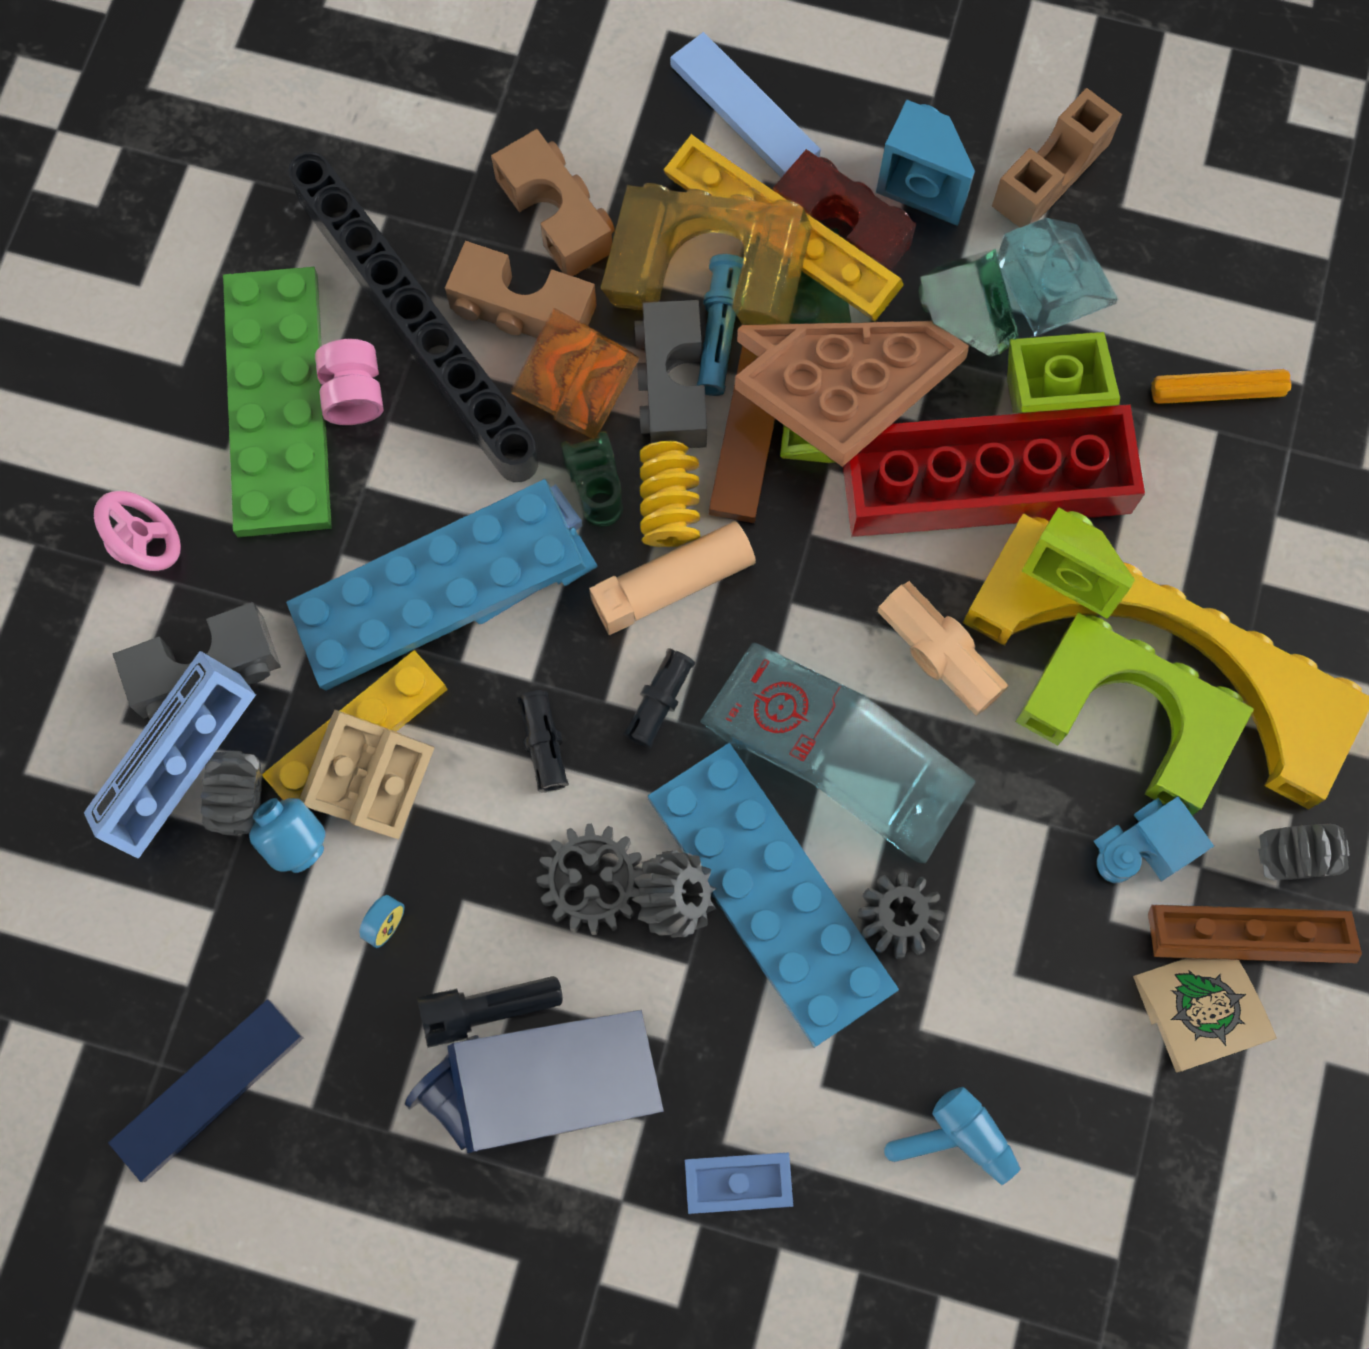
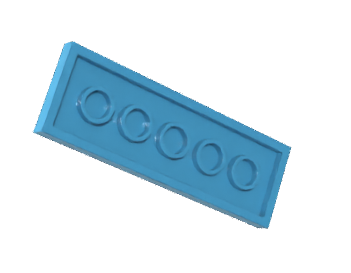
M543 479L286 603L320 688L329 690L575 574L586 567L553 491L546 479Z
M730 742L648 795L649 802L683 853L699 856L701 866L711 869L708 882L709 885L717 888L711 895L814 1048L899 990Z

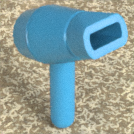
M964 1087L947 1092L936 1103L932 1114L942 1129L890 1141L884 1148L886 1158L889 1161L898 1162L959 1147L1001 1185L1007 1183L1021 1170L1010 1145L1007 1144V1140L986 1108Z

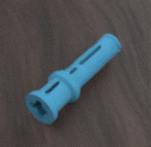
M718 254L710 258L709 262L712 279L710 291L704 294L703 300L705 309L709 313L699 377L696 386L704 385L705 395L720 396L725 392L735 316H738L744 308V299L741 296L743 278L749 274L750 264L744 258L736 255Z

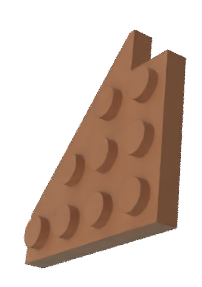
M933 321L742 325L738 328L737 342L757 355L758 358L735 376V390L843 467L967 358L969 345L936 325Z

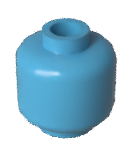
M277 798L266 801L255 811L253 819L256 822L251 828L249 838L253 847L274 870L280 872L290 870L295 873L302 872L320 858L324 851L323 842L326 832L321 822L302 800L288 798L279 802Z

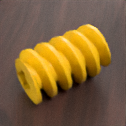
M661 441L646 445L640 450V461L643 463L640 468V478L644 481L640 486V495L644 499L640 504L641 515L644 517L640 522V528L644 534L641 541L646 545L653 547H677L700 538L699 530L687 527V525L700 521V513L695 510L686 509V507L695 506L700 503V497L697 493L686 491L699 485L698 476L686 473L699 468V459L686 455L689 449L683 443Z

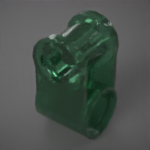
M606 430L599 431L598 436L577 443L569 444L567 440L560 442L570 482L574 485L584 518L592 525L599 527L615 523L622 514L623 503L615 458ZM597 493H607L612 496L604 503H596L590 500Z

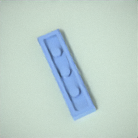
M704 32L670 57L671 67L786 183L820 158L821 149Z

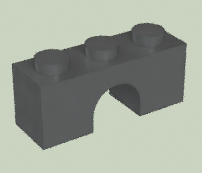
M699 300L643 303V320L635 321L636 349L645 348L646 363H637L638 391H648V406H639L641 434H650L651 443L676 441L685 444L688 448L707 447L704 385H680L674 382L668 375L678 365L701 363Z
M253 602L206 619L212 635L211 647L206 655L239 673L247 684L261 682L270 676V671L281 668L264 617ZM160 636L113 653L129 706L143 719L147 717L151 719L190 665L176 663L172 649Z

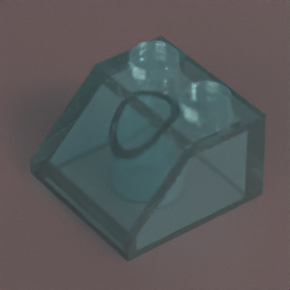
M1044 218L1004 234L996 263L1035 336L1117 303L1118 298L1078 224Z

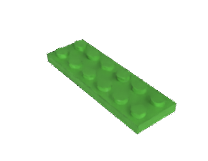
M315 267L223 275L233 531L237 537L332 529L326 420L322 415L319 393L322 384H320L317 377L315 353L322 346L318 274Z

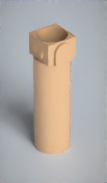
M734 521L618 577L612 576L589 588L591 601L605 629L611 635L634 624L635 621L754 565L756 563L754 552L743 529L738 522Z

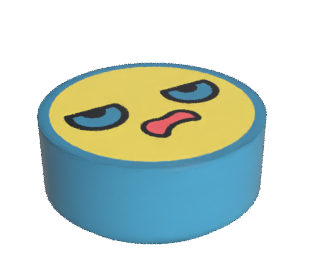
M389 895L382 896L376 900L363 918L359 930L360 938L376 948L384 945L395 932L403 917L404 904Z

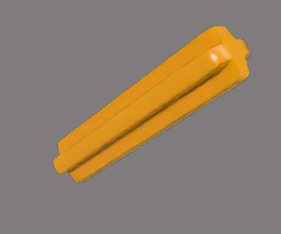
M1285 369L1164 375L1155 377L1151 385L1153 401L1158 404L1284 397L1291 390L1290 373Z

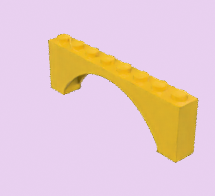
M1022 514L973 601L963 624L1005 646L1011 635L1035 625L1056 619L1075 617L1078 612L1084 616L1101 615L1022 572L1028 558L1049 523L1046 519L1040 517L1031 518ZM1123 562L1135 581L1110 616L1154 625L1178 636L1210 659L1230 680L1245 704L1254 708L1251 716L1256 724L1265 750L1270 774L1265 786L1308 810L1326 800L1369 712V696L1363 693L1362 688L1355 682L1346 678L1330 676L1317 669V664L1311 659L1299 654H1289L1275 647L1273 641L1266 635L1239 628L1230 623L1229 618L1224 613L1213 608H1202L1186 600V596L1177 588L1169 585H1158L1143 577L1142 572L1135 566Z

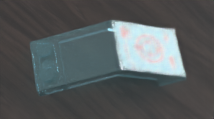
M757 643L751 644L700 721L726 742H730L737 750H748L812 783L919 863H926L976 782L865 695Z

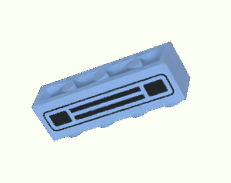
M199 651L85 810V817L96 838L139 859L256 696L239 673Z

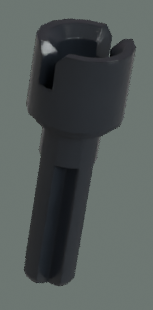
M555 976L546 977L466 997L464 992L458 993L457 988L417 997L427 1048L468 1039L467 1033L472 1032L471 1027L560 1006L563 1003V994L558 978Z

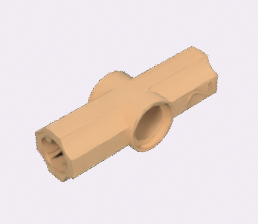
M910 581L903 585L901 584L879 606L877 612L910 645L912 657L921 669L933 679L939 680L941 678L976 716L986 710L1008 688L1009 685L975 651L974 641L967 630L954 618L949 616L944 618Z

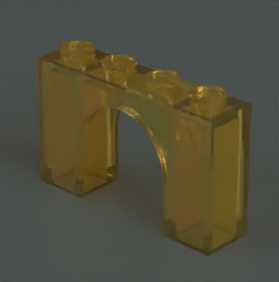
M647 183L644 187L627 185L601 290L613 306L643 310V303L659 302L668 265L673 255L684 243L702 234L724 233L737 238L744 245V260L732 309L742 325L789 324L812 226L804 208L789 200H776L773 204L757 202L753 198L742 194H733L730 198L712 196L710 193L700 189H688L685 193L669 191L666 187L654 183Z

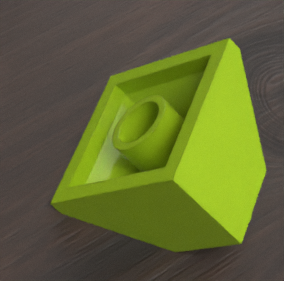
M1059 507L1022 569V572L1106 619L1109 618L1135 581L1101 530L1093 527L1092 522L1086 516L1074 511L1066 512Z

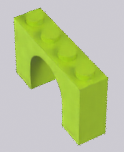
M1078 612L1068 626L1015 722L1058 746L1069 733L1090 693L1097 688L1112 683H1128L1147 690L1161 702L1168 714L1171 723V742L1145 795L1154 800L1159 798L1163 805L1179 797L1193 816L1202 809L1254 708L1243 703V698L1235 691L1221 686L1214 687L1199 679V674L1191 667L1177 662L1172 664L1157 656L1155 650L1149 644L1138 639L1128 640L1113 632L1111 625L1105 620L1093 615L1084 616Z

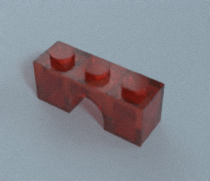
M807 149L773 187V191L818 222L826 218H838L847 222L853 231L848 235L846 241L890 271L911 247L916 223L910 219L904 210L888 205L876 197L866 184L859 181L854 182L839 172L829 159L817 157Z

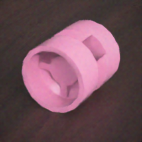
M343 339L329 342L317 349L315 361L317 377L320 384H322L319 393L324 419L338 425H357L367 423L381 416L384 411L381 387L379 382L373 379L379 375L374 346L369 342L358 339Z

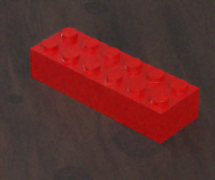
M1131 404L895 423L887 427L843 466L851 537L1017 524L1022 514L1031 518L1040 517L1050 521L1058 507L1066 512H1078L1087 518L1126 515L1133 513L1145 495Z

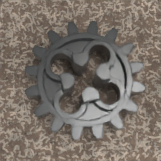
M592 823L587 824L585 835L580 837L577 836L572 828L567 829L569 842L563 845L553 839L550 845L556 855L554 858L541 857L539 861L541 866L549 870V874L537 877L538 886L550 888V891L541 897L544 906L557 904V908L552 915L553 919L558 923L566 916H569L571 918L570 930L576 933L583 922L588 923L592 935H597L599 923L605 921L608 927L614 931L617 929L615 916L619 913L629 919L634 916L628 903L639 895V889L634 887L636 884L634 878L643 874V871L634 870L633 867L642 861V856L640 852L626 853L631 844L630 838L627 836L621 838L617 843L613 841V827L607 826L602 836L595 835ZM612 853L618 857L616 866L613 868L605 867L601 871L600 877L606 889L618 890L620 893L619 899L613 904H606L601 900L599 889L590 884L584 889L582 903L576 906L569 905L565 900L566 895L571 890L580 891L584 882L582 875L577 869H567L564 866L565 860L571 855H578L583 859L585 870L594 874L599 870L600 859L604 854Z

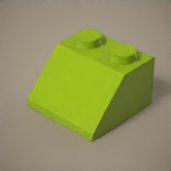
M1104 332L1010 339L1007 384L1013 413L1119 405L1120 395Z

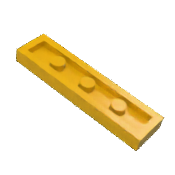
M413 650L340 711L397 732L447 691V688L418 653ZM330 719L262 774L282 800L288 798L300 799Z

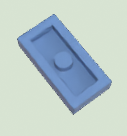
M789 1152L685 1159L688 1214L793 1207Z

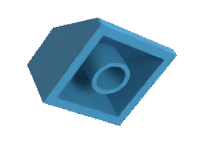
M906 100L885 143L876 193L958 226L962 218L975 170L950 116L940 113L930 105H919Z

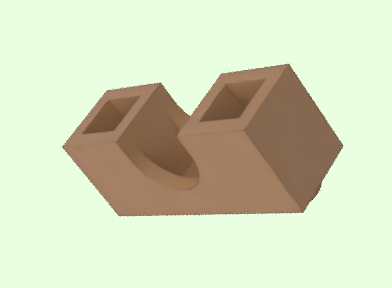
M1086 88L1058 117L1051 135L1040 150L1036 153L1029 148L1000 178L992 207L1027 233L1110 145L1122 114Z
M538 129L491 155L495 179L519 212L541 202L550 203L559 208L553 216L541 222L540 226L543 246L564 274L574 276L613 253L612 233L615 232V228L609 215L603 208L596 210L589 200L590 194L587 186L578 174L571 176L565 167L564 156L554 141L547 143Z
M465 241L445 286L450 309L458 316L470 321L481 319L496 324L505 333L511 335L523 333L539 339L540 342H543V338L547 340V337L553 335L554 331L567 333V331H570L569 327L574 328L573 325L578 326V323L586 328L588 327L597 306L594 283L551 269L546 283L539 291L529 295L516 294L508 289L512 279L509 256Z

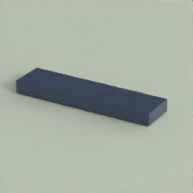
M267 999L110 1140L108 1144L140 1182H146L304 1037L271 1000Z

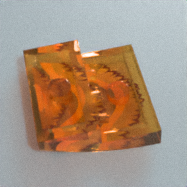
M553 308L511 388V394L553 414L554 420L596 440L635 368L639 357L584 323Z

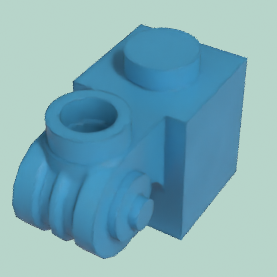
M1176 797L1166 805H1163L1159 798L1155 799L1134 814L1139 822L1135 826L1123 832L1121 827L1116 825L1094 840V843L1099 848L1097 857L1098 871L1105 880L1112 883H1122L1134 876L1140 870L1142 857L1146 859L1162 882L1214 847L1211 840L1179 797Z

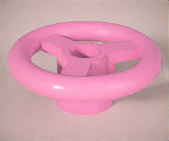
M112 491L106 493L97 501L94 508L95 526L104 541L107 552L115 560L149 571L167 569L177 561L181 550L178 532L169 517L158 506L148 499L128 491ZM121 505L139 510L153 522L146 523L138 517H133ZM109 515L118 522L114 528L110 523ZM152 538L165 539L166 550L163 555L156 557L147 555L146 545Z

